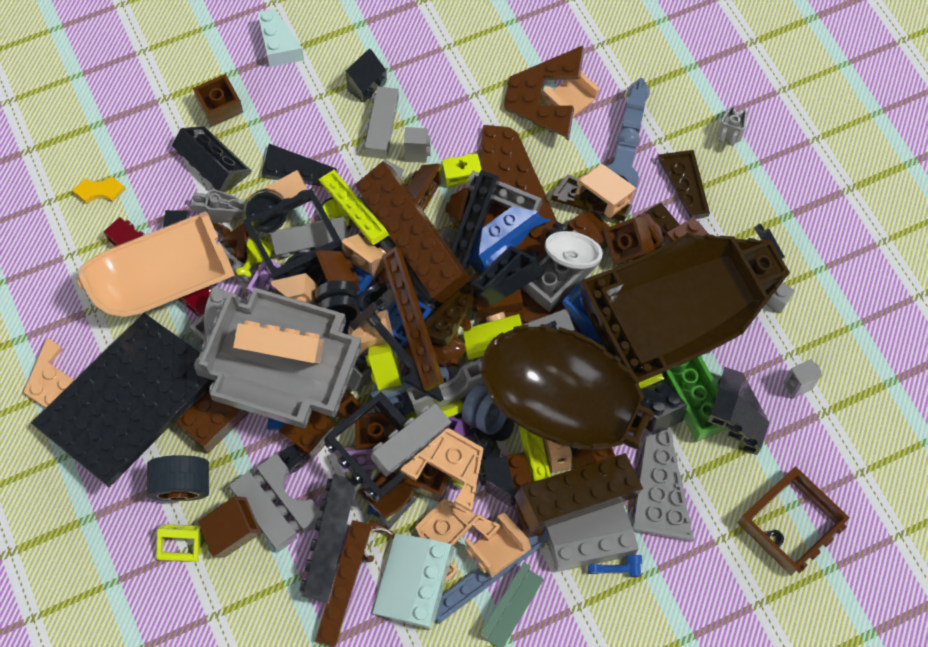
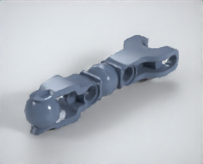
M639 78L633 82L627 90L629 99L622 129L617 136L618 147L615 160L611 165L607 166L636 188L639 176L632 165L636 147L640 142L639 131L645 101L650 95V89L645 83L644 78Z

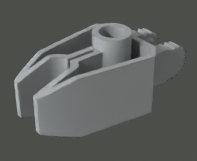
M736 105L728 109L721 119L717 131L720 137L719 142L723 143L724 140L730 141L731 146H734L735 142L741 141L746 128V109L743 108L742 112L737 114L735 111Z
M215 189L209 190L208 194L193 193L192 198L195 202L190 204V209L200 213L206 211L212 221L231 222L242 218L244 202L236 196Z

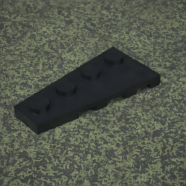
M269 143L261 175L262 178L279 180L297 170L305 184L322 186L319 179L333 170L337 172V169Z

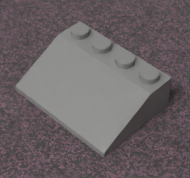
M622 502L546 528L556 572L626 558L627 555H636L639 550L633 527Z

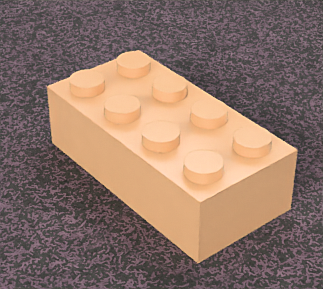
M245 320L244 324L238 323L233 348L311 363H320L325 339H319L320 334L305 332V335H299V330L285 328L283 332L280 331V327L265 324L264 328H262L260 323Z

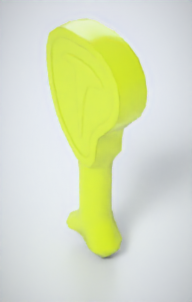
M251 239L246 244L247 261L243 267L237 268L235 271L237 275L247 278L251 277L249 270L253 264L262 263V259ZM260 239L270 258L273 253L272 244Z

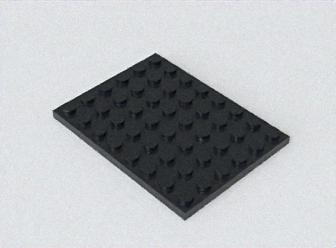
M143 313L47 406L31 424L110 488L214 380L197 375L194 364L197 357L200 356L199 351Z

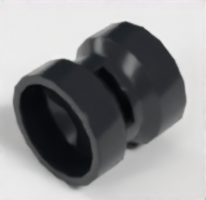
M294 445L287 447L279 454V457L287 465L290 473L298 471L306 463V460L298 454V450Z

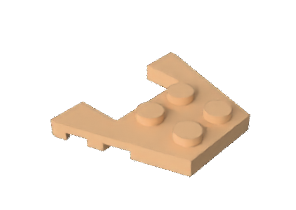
M49 338L46 339L24 390L26 396L44 408L49 406L74 381L51 365L63 349Z
M447 428L429 443L426 448L414 456L411 461L405 464L400 472L416 481L426 463L464 484L454 503L470 512L473 508L483 448Z
M443 498L415 528L420 538L432 539L454 546L472 527L489 541L501 528V525L487 520L479 514L469 512ZM452 563L449 567L445 585L458 573V569Z

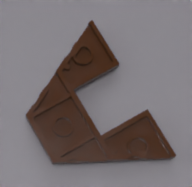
M577 47L510 76L504 102L505 110L510 113H516L517 116L523 119L526 118L532 121L533 124L541 128H547L549 132H555L569 140L574 114L573 105H540L545 80L580 79L584 47Z

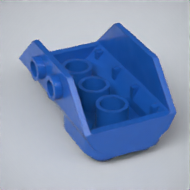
M517 207L509 208L482 228L470 265L482 273L510 246L516 247L526 238L530 231L546 225L551 220L541 217L538 211Z

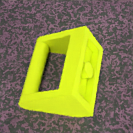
M161 524L157 529V560L199 562L202 540L201 527L195 525ZM165 537L194 539V554L163 552Z

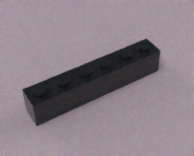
M335 474L331 476V479L327 478L325 490L328 492L326 499L322 498L320 510L323 511L321 519L317 518L314 530L318 532L316 539L312 538L309 551L313 552L311 559L306 560L304 571L307 572L305 580H301L299 592H302L301 597L325 603L328 602L357 485L351 478Z

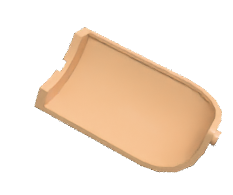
M205 211L94 256L80 266L78 270L79 278H76L80 289H85L96 307L110 315L126 317L141 314L235 275L223 247L220 244H216L215 240L218 239V236L208 213Z

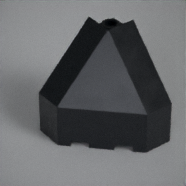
M724 366L718 384H720L707 422L724 427V436L740 441L738 449L758 455L770 422L745 375L742 372Z

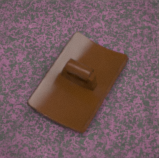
M380 471L373 482L381 489L397 475L392 472L386 477ZM403 481L377 503L365 494L364 487L358 490V494L384 518H388L398 512L414 493V489Z

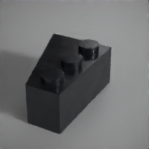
M510 246L471 285L479 300L493 306L541 277L544 273L537 258Z

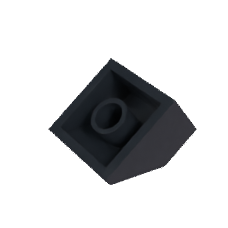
M370 48L345 71L348 92L363 103L372 97L373 93L377 90V86L383 87L387 81L386 69Z
M507 457L483 460L482 468L479 470L481 486L485 485L487 493L509 507L514 506L515 491Z

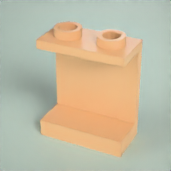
M581 71L580 79L565 80L554 90L548 86L543 90L542 100L548 106L573 105V117H575L598 98L599 88L596 83L591 82Z
M601 164L597 168L591 169L589 174L585 177L582 176L578 180L576 194L579 195L586 189L590 190L608 203L604 214L611 218L632 201L636 187Z
M505 512L497 516L501 528L489 541L485 537L474 544L469 538L465 540L467 545L466 552L472 560L475 558L481 571L484 574L487 572L492 578L531 550L529 539Z

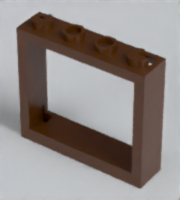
M795 466L742 515L737 523L792 576L796 571L800 574L808 566L805 562L809 558L813 561L821 553L819 548L822 545L827 547L834 540L832 536L836 532L840 535L847 528L845 523L850 517ZM791 483L835 523L797 562H794L752 521Z

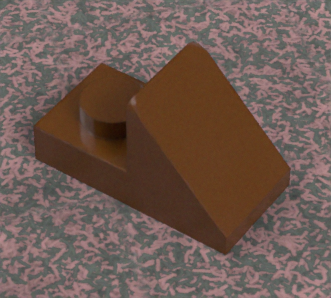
M242 223L223 238L225 248H234V257L245 264L247 260L246 244L248 242V233L245 230L244 223Z

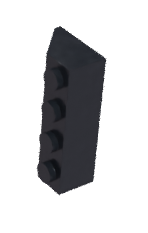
M205 126L180 128L172 144L177 153L183 156L218 191L231 190L252 172Z

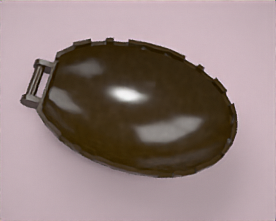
M528 324L513 327L512 330L506 333H500L487 346L481 368L483 383L492 401L510 420L530 433L568 447L594 450L625 444L634 449L640 448V440L649 420L653 419L654 412L641 406L644 395L639 386V380L632 370H628L621 363V359L618 356L614 357L608 353L604 346L572 330L561 327L558 329L549 328L545 324L535 327H528ZM638 415L642 418L632 437L628 435V431L635 416Z

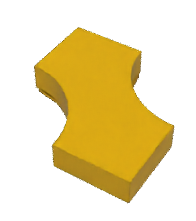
M111 176L107 180L100 182L90 181L85 178L72 191L88 204L95 199H107L113 202L126 189Z

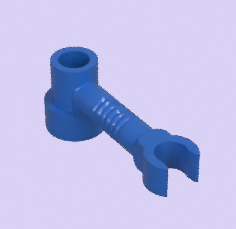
M627 555L626 564L621 565L589 564L588 572L589 574L621 572L629 573V577H641L642 555Z

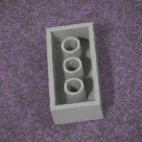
M547 255L539 262L544 275L521 289L550 313L575 288L583 277L586 278L598 265L589 269H571L556 263Z

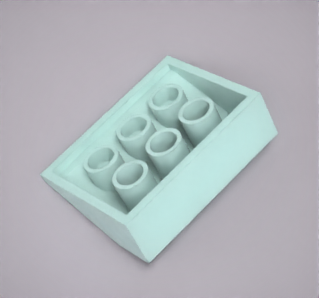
M395 533L372 614L433 630L454 547L451 544L432 539Z

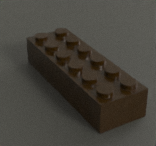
M624 453L523 485L514 497L532 533L633 499L644 488L627 454Z

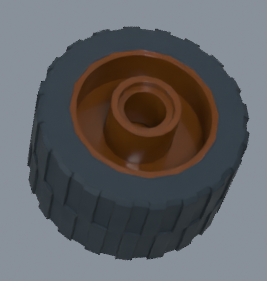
M171 455L157 457L147 462V496L150 499L168 502L203 499L209 495V461L205 458Z

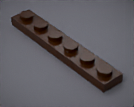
M355 520L351 522L328 602L326 603L315 639L316 642L333 647L337 646L373 527L370 524Z

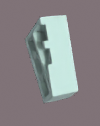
M271 9L257 12L269 66L273 67L303 61L302 47L277 11Z

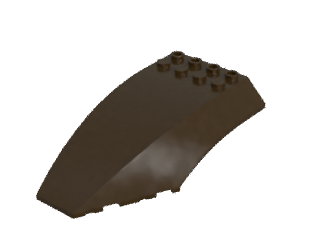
M687 232L682 237L644 256L583 279L579 283L584 309L607 352L614 357L618 356L621 359V363L628 370L631 369L639 382H642L696 359L742 335L790 272L771 240H756L755 238H748L747 240L735 239L734 236H714L712 234L703 236Z

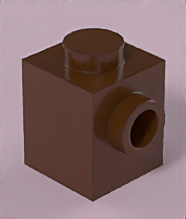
M345 391L336 416L339 419L342 417L347 419L359 410L362 405L353 394Z

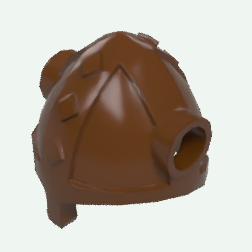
M455 333L448 346L432 342L437 361L440 365L445 367L459 365V360L465 354L466 346L458 338L457 333Z

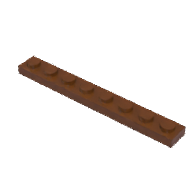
M395 247L383 255L382 260L423 388L426 391H430L442 384L444 380L400 248Z

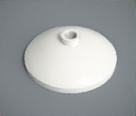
M562 231L553 233L547 238L545 243V250L550 258L556 263L571 269L582 270L594 267L600 263L603 255L602 249L596 241L576 232Z

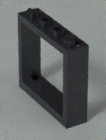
M312 188L302 190L296 196L285 198L279 204L268 206L262 212L251 214L243 220L245 230L273 281L294 276L319 264L320 262L316 254L318 250L343 252L341 239ZM311 201L333 241L275 269L254 227Z
M382 391L327 434L324 440V445L328 448V452L334 453L338 457V463L341 467L347 468L352 473L351 477L358 485L361 484L365 488V494L377 503L406 480L408 476L399 473L384 487L379 489L338 442L336 437L375 406L398 431L405 428L404 424L407 420Z

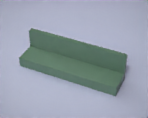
M525 562L521 565L481 631L480 637L496 647H504L543 582V578L530 571L531 566Z

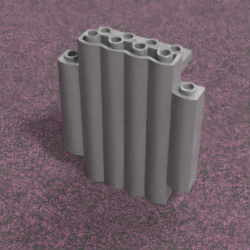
M254 287L252 294L250 293L247 297L246 304L240 303L237 294L229 292L227 298L223 299L222 304L218 306L217 316L210 325V334L202 344V352L197 357L194 368L198 376L215 381L212 382L209 390L213 401L305 429L312 410L332 417L336 416L358 359L362 342L361 338L342 333L346 323L345 314ZM247 320L260 323L262 328L267 324L278 326L280 331L283 332L285 328L299 330V335H305V332L320 334L319 339H325L320 363H311L233 348L238 323L244 324V321Z

